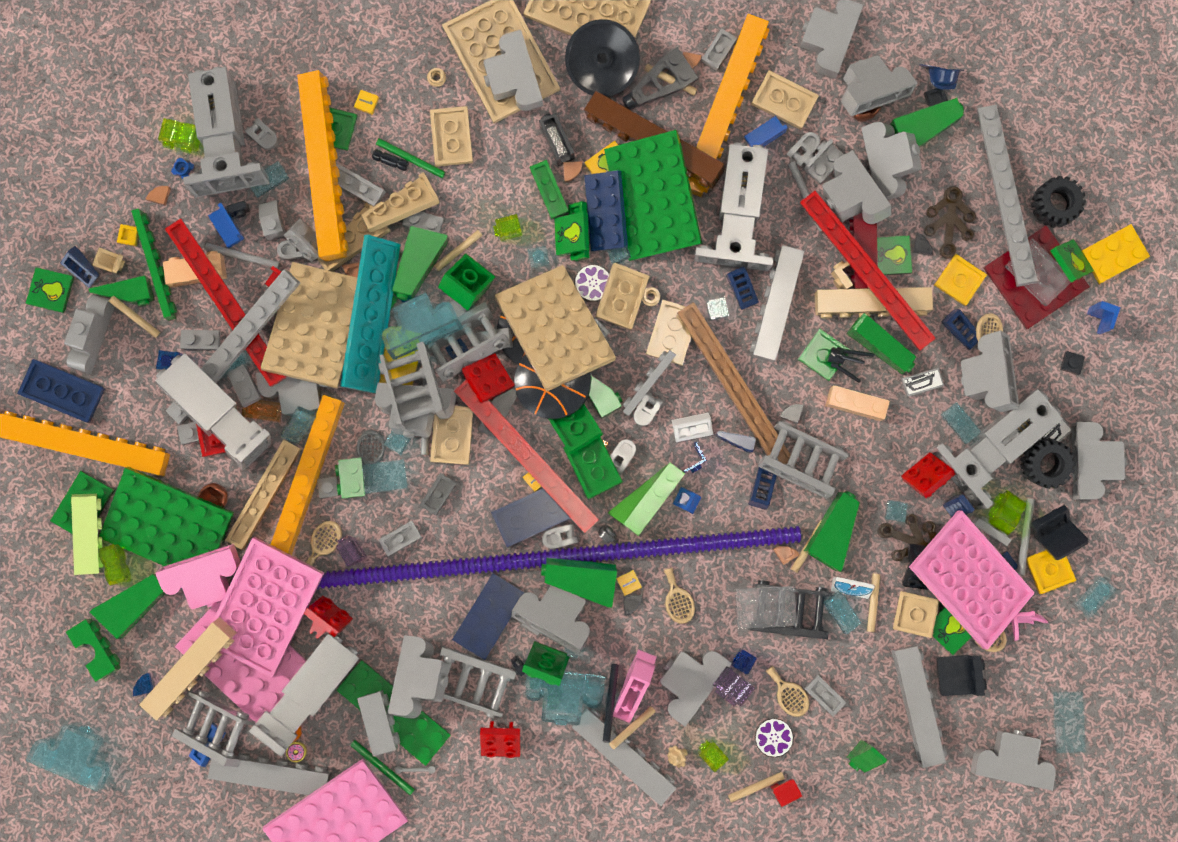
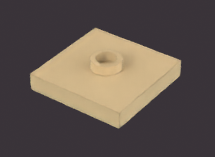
M901 591L893 629L932 638L940 601Z

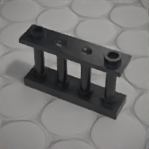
M758 580V584L753 583V587L759 588L757 615L754 622H749L748 630L828 640L829 632L823 631L824 627H822L825 596L832 597L833 594L827 592L828 588L816 587V591L772 586L769 585L770 581ZM767 589L779 590L776 620L773 621V625L765 624L766 620H764ZM786 591L798 593L795 623H793L792 627L785 626V622H783ZM805 594L817 595L815 620L812 629H805L803 625Z

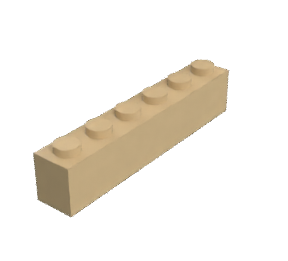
M932 287L895 288L917 316H927V313L933 310ZM870 289L817 290L815 292V314L821 315L822 319L832 318V315H840V318H850L851 315H859L860 317L863 313L869 317L870 314H878V317H889L887 310Z
M220 617L213 621L139 705L156 721L162 716L166 718L174 710L172 705L174 703L179 704L186 696L183 693L187 689L190 691L198 683L196 681L199 675L203 677L210 669L208 665L211 662L215 663L222 656L221 650L223 648L228 649L233 644L234 640L232 638L237 632Z

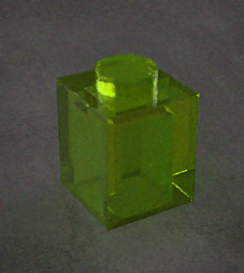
M517 214L495 219L496 225L493 226L495 237L499 236L500 241L523 236Z
M706 740L698 747L700 749L698 754L714 773L729 760L713 740Z

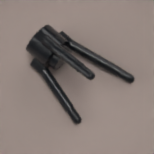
M832 347L827 362L831 363L830 367L838 369L860 383L861 380L839 366V364L843 365L845 360L865 364V361L847 356V354L874 357L875 354Z

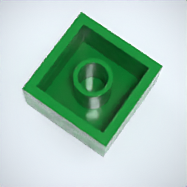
M465 253L444 274L438 288L468 311L488 291L495 276Z

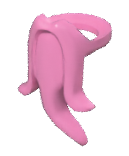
M1035 611L1019 612L1011 621L1014 641L1019 640L1018 623L1034 624V621L1048 623V621L1041 615L1036 614Z

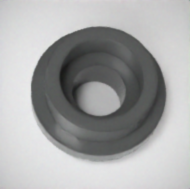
M602 526L598 534L606 543L609 544L611 541L614 542L616 540L614 536L616 533L611 527Z

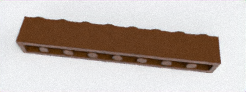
M595 91L584 108L586 118L590 122L601 124L604 130L609 133L615 132L625 142L628 140L632 142L668 132ZM680 139L688 178L691 179L693 177L698 180L697 182L705 188L709 186L713 189L725 171L724 163Z

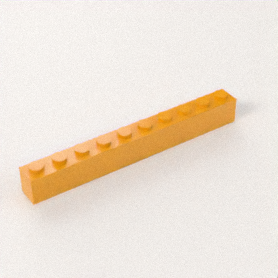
M747 14L696 146L697 149L715 159H720L724 148L721 145L723 141L727 142L731 132L728 130L729 124L733 125L737 114L734 111L736 106L740 108L744 97L741 96L743 90H747L750 79H747L749 72L753 74L757 64L754 62L756 56L760 57L763 45H760L762 39H767L770 31L767 28L769 21L751 14ZM688 178L692 194L702 197L703 192H708L709 186L705 188L695 178Z
M319 70L298 74L318 255L324 261L347 258L349 247L347 240H345L346 225L342 218L344 207L340 201L342 190L338 184V178L340 177L339 169L336 166L338 156L333 143L335 141V134L331 126L333 116L329 110V105H331V99L327 93L329 82L327 77Z
M325 395L322 396L270 544L291 556L345 404L340 400Z
M5 411L4 414H0V438L165 476L170 454L165 453L164 448L154 446L153 450L147 449V444L135 442L134 445L127 444L128 440L118 437L116 441L109 440V435L98 433L97 436L90 435L91 431L80 428L79 432L72 431L71 426L63 424L59 428L53 426L54 422L42 420L41 423L35 422L34 417L25 415L21 419L17 418V413Z

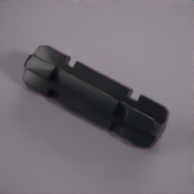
M377 149L372 154V159L378 162L381 161L394 168L398 167L402 171H406L408 168V161L402 158L400 160L399 157L383 153Z

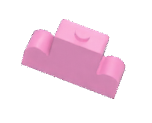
M231 544L161 567L155 574L161 589L166 594H176L182 588L191 609L205 605L212 607L218 604V601L224 599L229 588L226 577L233 575L238 569L240 558L235 545Z
M638 649L615 704L613 717L628 723L631 722L651 682L656 656Z

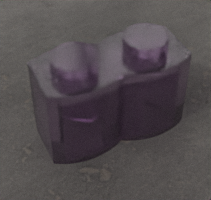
M346 535L337 541L338 545L335 547L347 567H352L367 558L356 537Z
M728 666L713 683V686L717 688L715 692L734 707L736 704L742 707L756 689Z

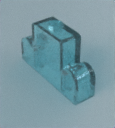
M423 293L393 307L392 311L398 326L386 328L382 333V339L387 352L395 360L417 350L416 343L424 341L425 345H428L463 329V326L451 303L442 302L434 308L428 295Z
M564 672L560 686L550 685L537 677L532 678L527 675L525 695L531 701H539L543 698L542 721L552 722L557 725H580L583 703L590 708H597L602 704L605 676Z
M73 723L64 725L61 728L57 740L52 737H45L35 741L26 759L31 764L96 792L104 789L111 773V766L107 761H95L104 742V737L91 732L92 728L88 726H77Z

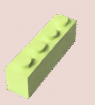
M75 494L71 497L74 575L99 574V568H103V556H99V549L103 548L102 537H98V530L102 529V518H98L97 510H101V498L97 499V494Z

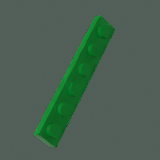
M139 208L131 210L163 317L168 321L176 319L175 313H177V308L169 295H172V292L165 283L164 268L159 264L161 256L153 244L155 236L148 228V224H150L147 213H144Z

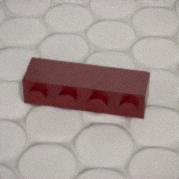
M859 213L849 220L850 231H853L855 240L878 267L877 223H866L863 220L862 213ZM854 271V275H851L852 287H855V289H869Z

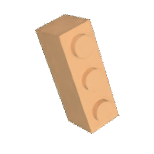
M217 251L207 252V257L221 278L227 279L224 256ZM172 257L169 258V261L163 262L165 282L169 287L200 283L184 258Z
M833 385L829 390L825 406L882 421L886 417L890 401Z

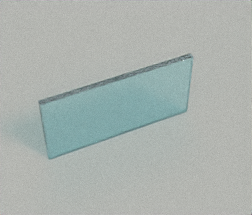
M404 459L362 465L365 494L408 488Z
M1053 692L1056 753L1086 752L1082 692Z

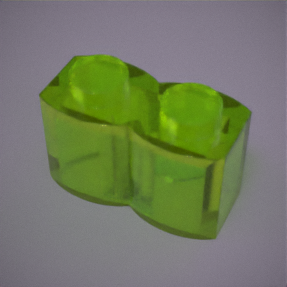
M163 118L158 136V141L162 143L163 147L167 149L177 147L182 152L189 154L192 151L198 152L200 141L197 138L195 125Z
M1006 490L1003 494L1000 492L994 500L996 504L988 513L990 516L988 522L1009 535L1019 524L1027 503Z
M118 544L100 548L99 557L105 566L104 575L107 583L110 586L130 582L131 571L125 563V550Z

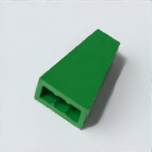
M954 98L895 118L890 125L893 126L895 134L903 131L913 133L916 143L920 148L959 121L964 115V108L962 103H959L958 98Z
M410 226L392 290L396 298L404 301L414 299L449 241L448 235Z
M865 313L855 321L846 333L900 374L906 371L909 373L915 366L913 361L916 356Z
M848 491L837 493L804 549V552L837 572H841L843 569L860 504L855 499L856 496Z
M546 558V564H542L541 576H544V583L612 608L617 575L616 564Z
M152 574L93 608L89 613L116 639H121L166 593L161 589L156 574Z

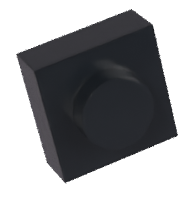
M245 200L226 206L228 213L235 218H242L246 216V213L250 212L249 205Z
M1066 351L1060 370L1080 375L1085 356Z

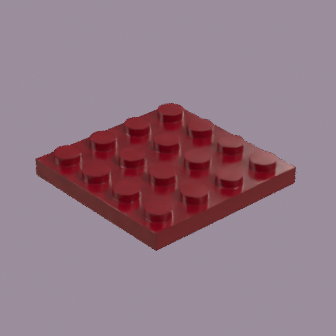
M1044 226L1028 237L1038 280L1037 283L1017 287L1009 251L983 267L1026 330L1090 288L1083 277L1074 282L1069 281L1050 251L1060 244L1047 226Z

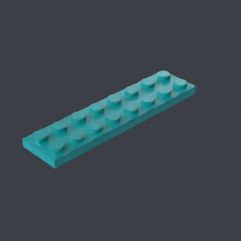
M364 235L340 387L376 394L381 373L378 363H381L379 356L384 354L393 297L392 290L395 283L401 246L399 243L372 235Z

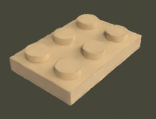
M768 70L751 105L801 130L819 95Z
M468 107L430 110L435 166L473 163Z
M613 263L595 317L632 330L649 276Z
M662 300L646 355L659 358L663 351L668 352L671 350L676 354L671 363L683 365L691 335L677 312L686 306Z
M454 406L453 414L447 419H439L436 414L434 415L430 462L469 465L474 414L469 407Z

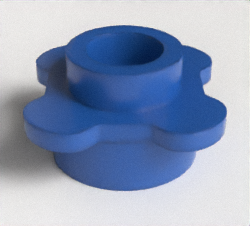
M178 158L171 172L173 175H179L183 179V177L189 176L190 171L194 169V165L191 162L187 163L183 158Z

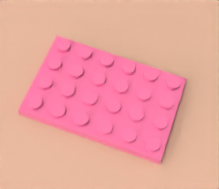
M957 511L909 566L954 618L985 650L989 649L1034 595V591L963 511Z
M253 537L213 620L215 621L220 617L237 632L232 638L234 640L233 644L228 649L223 648L221 651L270 677H274L324 572Z
M223 600L218 601V604L212 606L175 646L183 655L213 622ZM289 645L275 676L270 677L221 651L222 656L215 663L211 662L208 665L210 669L205 676L243 712L249 714L252 720L257 722L265 711L271 712L285 695L281 691L307 660Z
M361 759L264 825L263 831L272 842H379L408 822V819L365 760Z

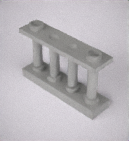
M485 302L419 340V342L424 341L429 354L433 353L441 367L437 368L436 372L443 382L453 378L464 367L491 355L497 350H501L509 344L504 332L501 331L497 334L489 321L493 318V315ZM483 324L491 337L480 343L472 330ZM466 333L474 347L464 353L456 339ZM449 343L457 357L447 363L440 348Z
M424 341L416 343L418 351H415V354L388 362L384 355L379 356L381 363H378L381 374L385 375L395 413L392 415L395 426L398 425L402 431L406 430L404 421L431 412L433 414L436 413L439 419L447 417L429 351ZM416 361L422 363L423 368H420V371L392 379L391 369ZM420 378L426 379L428 385H425V388L397 396L396 386ZM425 395L431 396L432 402L429 403L430 405L401 413L399 404Z
M779 421L774 426L775 431H778L779 435L771 454L761 458L758 467L828 499L835 491V488L830 486L829 482L838 460L842 462L848 458L849 454L845 453L838 446H831L793 428L788 422ZM786 436L797 441L788 463L783 464L778 461L777 457ZM803 444L814 450L805 472H800L796 470L795 464ZM822 452L830 456L831 459L823 479L819 481L813 478L812 473Z
M445 646L442 647L440 655L444 656V662L450 665L449 671L455 660L462 662L463 666L454 695L444 692L443 698L486 712V716L490 718H502L504 712L498 709L507 681L510 682V679L514 680L517 671ZM474 666L481 669V676L473 700L470 701L461 698L470 669H473ZM495 673L499 675L500 681L492 705L488 707L480 704L489 675Z
M199 690L198 693L189 692L188 695L197 700L187 727H184L183 730L174 729L172 737L223 766L238 767L241 759L235 757L233 752L243 725H255L256 721L250 719L249 714L241 711L237 712L209 697L210 694L202 690ZM205 704L210 708L199 735L194 734V728ZM218 711L223 715L213 741L208 742L207 735ZM231 718L236 723L226 749H221L220 743Z

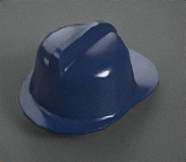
M919 64L920 67L929 69L930 82L937 89H955L959 72L964 71L961 69H945Z

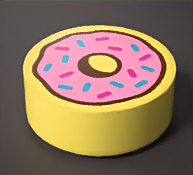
M293 742L286 750V756L292 762H300L307 754L306 746L301 742Z

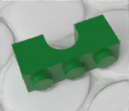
M91 618L85 619L67 630L66 634L75 648H81L86 644L94 648L95 657L85 666L94 681L98 682L121 669L119 665V657L115 653L113 654L109 648L111 646L109 640L101 635L99 631L101 630L100 625Z

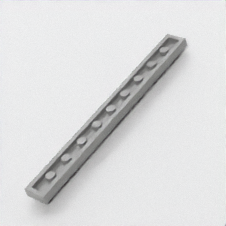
M997 104L977 109V114L1016 285L1018 287L1034 284L1038 280Z
M283 270L201 368L215 383L220 380L299 286L300 282L288 270ZM174 402L166 410L178 424H182L188 418V415Z

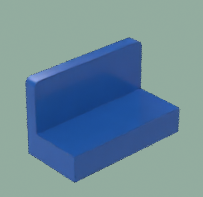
M775 116L745 135L744 139L750 147H753V145L766 146L785 134L788 127L786 124L782 126Z
M219 203L220 209L208 216L226 246L230 248L245 238L228 213L227 208L222 203Z
M1104 301L1089 307L1087 315L1101 319L1097 334L1101 335L1114 328L1121 307Z

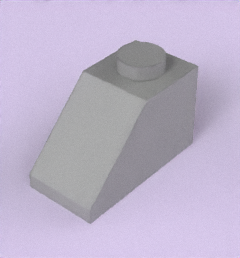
M274 200L260 204L259 219L264 236L268 241L284 237L286 230L278 201Z

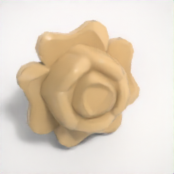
M676 745L669 747L668 761L673 766H677V768L684 767L686 765L685 756L688 753L686 749H678Z

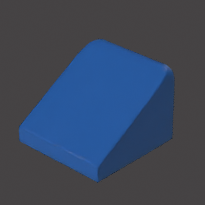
M681 487L673 504L693 514L701 497Z

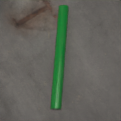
M380 138L376 142L377 146L442 179L446 173Z
M356 740L352 742L350 746L407 794L411 795L415 789L377 757L373 756L365 747Z

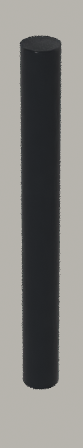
M611 664L602 739L604 743H610L618 664Z

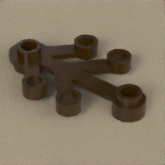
M955 186L947 188L943 194L944 198L926 210L927 217L934 218L938 215L939 210L948 205L945 215L924 228L925 235L931 237L936 233V230L946 223L944 244L939 250L940 255L945 259L951 258L956 253V246L952 243L954 225L961 232V237L964 241H970L974 237L973 231L968 229L955 213L956 207L964 214L963 219L967 223L973 222L976 214L962 201V191ZM950 193H954L956 198L951 199ZM933 209L935 211V215H931L929 213V210ZM967 214L972 215V220L967 219ZM929 227L933 229V233L931 234L927 231V228ZM965 232H969L971 237L966 238ZM944 248H948L950 254H945Z
M908 514L905 517V523L909 525L914 537L894 530L893 526L889 523H883L877 529L878 535L884 539L893 537L908 544L925 546L929 544L925 542L917 525L918 518L915 514ZM909 516L914 518L913 523L908 521ZM927 521L923 524L922 528L928 533L930 541H932L936 536V526L934 522ZM928 523L932 525V529L930 531L926 528V525ZM884 527L889 528L890 531L888 534L884 533ZM908 547L893 551L891 554L892 559L897 562L902 561L905 556H908ZM896 552H899L901 554L900 559H897L895 557Z

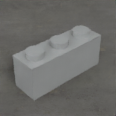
M383 690L357 698L372 755L377 756L396 750L398 744H400V738L393 729L395 724L394 716L388 714L387 706L390 704L388 695L384 694Z

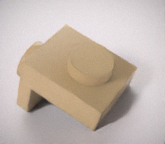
M99 247L92 266L116 274L117 271L122 270L125 261L122 260L123 255L115 254Z
M841 261L833 267L835 270L831 275L834 277L835 280L833 282L838 289H850L853 286L843 271L850 266L848 262L844 263Z

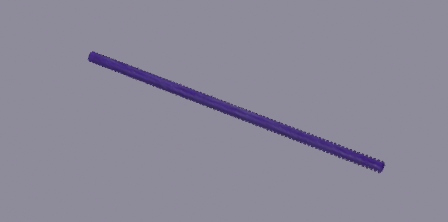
M791 526L789 529L787 527L783 529L777 528V530L775 528L771 530L766 529L765 531L760 529L759 532L757 530L753 532L749 530L747 533L745 531L741 533L736 532L735 534L730 532L728 535L727 533L723 535L718 533L717 536L715 534H712V536L706 535V537H703V535H700V537L694 536V538L688 536L686 539L685 537H682V539L676 537L675 540L673 538H670V540L664 539V541H661V539H658V541L652 540V542L646 540L644 543L643 541H640V543L635 541L634 544H631V542H628V544L622 543V545H619V543H616V545L610 544V546L604 544L602 547L601 545H598V547L593 545L592 548H589V546H586V548L580 547V549L576 547L574 549L568 548V550L562 548L561 551L559 549H556V551L551 549L550 552L546 550L544 552L538 551V553L534 551L532 553L526 552V554L520 552L519 555L516 553L513 555L507 554V556L504 554L501 556L495 555V557L490 555L488 558L486 556H483V558L478 556L477 559L471 557V559L465 558V560L459 558V560L453 559V561L447 559L446 562L444 560L438 562L437 560L435 563L429 561V563L423 562V564L417 562V564L411 563V565L405 563L404 566L402 564L396 566L395 564L393 567L387 565V567L381 566V568L375 566V568L369 567V569H366L364 567L362 570L360 568L356 570L351 569L350 571L348 569L344 571L339 570L338 572L333 570L331 573L330 571L324 573L317 589L319 587L325 589L326 586L328 588H331V586L335 588L338 585L343 587V585L349 586L350 584L355 586V584L361 585L362 583L366 585L368 582L370 584L374 582L379 583L380 581L382 583L386 581L391 582L392 580L397 582L398 579L400 581L404 579L408 581L410 578L412 580L416 578L422 579V577L425 579L428 577L434 578V576L439 578L440 575L446 577V575L450 577L452 574L458 576V574L464 575V573L470 575L471 572L473 574H476V572L481 574L482 571H485V573H488V571L494 572V570L500 572L502 569L503 571H506V569L512 571L513 568L515 570H518V568L522 570L524 567H527V569H530V567L536 568V566L542 568V564H546V558L587 562L599 560V562H602V560L608 561V559H611V561H614V559L620 560V558L626 560L627 557L629 559H632V557L637 559L638 556H641V558H644V556L650 557V555H653V557H656V555L662 556V554L668 556L669 553L671 555H674V553L679 555L680 552H683V554H686V552L692 553V551L698 553L700 550L701 552H704V550L710 552L711 549L713 551H716V549L722 550L723 548L725 550H728V548L734 549L735 547L740 549L742 546L743 548L747 546L751 548L753 545L755 547L759 545L764 546L765 544L767 546L771 544L776 545L777 543L782 545L784 542L785 544L789 542L793 544L795 541L800 543L802 537L799 526H795V528Z

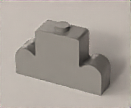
M840 0L833 13L816 7L812 12L810 20H805L802 32L805 33L800 46L818 53L814 66L820 74L836 79L863 4L851 0Z
M518 30L503 35L499 40L501 55L483 61L487 74L484 76L486 87L491 88L494 100L496 101L515 96L516 105L520 110L529 111L542 107L543 99L522 31Z
M879 56L865 60L861 59L856 63L850 64L843 78L848 87L841 102L852 117L911 96L918 83L904 67H896L891 72Z
M874 122L861 127L872 179L887 200L902 196L906 191V183L901 177L919 171L922 168L919 157L920 148L916 143L915 135L904 131L895 134L893 126L882 122Z
M853 150L837 158L833 165L835 178L823 184V195L826 199L825 203L834 211L838 219L843 222L862 212L863 220L866 223L875 224L891 216V204Z
M92 294L87 300L86 310L76 309L64 342L66 346L72 348L67 358L68 367L92 374L115 307L109 302V299Z
M1001 330L984 335L978 342V349L983 354L961 361V383L964 387L965 395L975 401L985 398L986 405L999 412L1019 408L1010 337Z
M261 372L256 373L259 393L268 399H274L279 396L282 414L286 416L298 415L299 418L307 417L310 412L318 411L322 399L320 386L326 389L333 388L292 377H287L275 386L270 387Z
M387 383L377 384L375 403L384 414H391L389 427L394 434L403 435L407 438H414V436L429 437L431 435L433 418L436 413L433 414L431 412L404 421L406 430L402 431L398 425L395 426L392 415L395 413ZM399 385L395 387L397 396L425 388V386ZM439 388L447 417L441 419H447L453 414L456 394L453 389ZM425 395L399 404L401 413L430 405L429 403L432 402L431 396Z
M1072 423V453L1075 456L1072 460L1076 461V466L1072 467V469H1075L1073 474V500L1100 499L1105 494V486L1101 481L1125 479L1127 458L1124 456V443L1122 441H1100L1099 439L1103 436V428L1098 423Z
M551 585L541 601H538L539 599L534 593H524L514 606L511 617L579 655L587 643L590 628L585 622H576L584 610L585 600Z
M404 635L388 714L413 719L421 714L422 705L420 700L443 701L445 688L448 685L450 665L438 659H430L434 652L431 642L420 637Z
M714 650L706 651L703 654L702 664L698 663L684 651H680L674 660L670 659L664 666L666 671L659 679L663 686L677 696V698L674 697L669 700L667 704L668 713L686 727L732 663Z
M1014 729L1013 733L1003 730L997 731L994 752L986 748L977 749L973 755L970 771L979 776L1052 791L1056 775L1055 767L1051 763L1038 760L1041 740L1027 736L1025 731Z

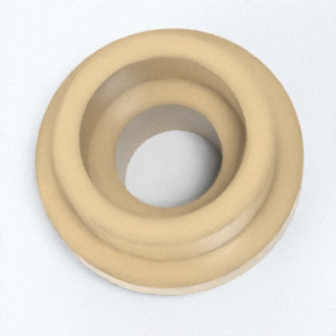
M433 68L428 72L427 80L430 85L440 87L446 81V74L440 68ZM435 75L440 76L438 81L433 79Z
M653 287L646 288L642 297L643 303L647 306L657 305L660 301L659 291ZM648 294H653L654 299L649 300L647 298Z

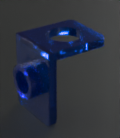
M694 442L693 446L702 461L683 470L682 472L684 473L690 470L694 473L702 469L701 464L707 461L697 442Z

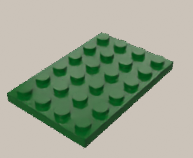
M678 130L604 149L609 171L620 170L622 173L628 243L626 250L629 261L703 244Z
M125 467L99 537L160 565L167 566L219 549L234 512L133 468Z

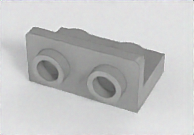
M831 138L827 143L823 141L817 148L819 152L815 156L811 154L804 162L806 164L804 171L819 184L834 170V161L844 155L832 144L833 140Z
M299 218L284 236L291 245L301 252L305 259L312 262L319 257L316 233Z

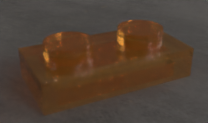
M259 400L247 407H243L241 415L246 418L280 422L282 415L281 405L279 402Z

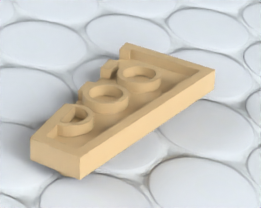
M424 172L418 175L419 178L414 182L410 181L405 184V188L398 193L396 191L392 193L388 200L378 203L361 215L369 233L439 204V199Z
M365 203V207L354 215L353 220L346 227L344 234L349 247L347 258L331 261L317 258L325 270L333 272L362 251L364 235L382 238L390 232V229L386 226L369 233L361 215L373 206Z

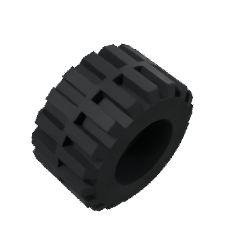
M1058 176L1057 178L1049 179L1035 191L1036 194L1032 197L1034 202L1031 206L1032 208L1035 207L1033 214H1038L1037 220L1039 222L1044 220L1043 225L1051 224L1050 227L1052 228L1056 226L1059 228L1069 224L1078 218L1084 210L1082 206L1086 204V200H1083L1085 192H1081L1082 186L1078 187L1076 185L1077 181H1070V177L1063 179V176ZM1051 193H1058L1065 198L1067 203L1066 211L1054 208L1050 200Z
M1041 438V440H1038L1024 452V457L1020 458V461L1023 462L1020 467L1025 470L1022 473L1028 477L1029 481L1047 489L1051 487L1055 489L1058 488V484L1063 486L1066 484L1065 480L1072 478L1069 475L1070 473L1074 474L1075 469H1072L1073 466H1076V461L1072 460L1075 458L1074 453H1071V449L1062 442L1051 438ZM1053 453L1055 457L1053 468L1046 473H1042L1040 468L1041 460L1045 455Z

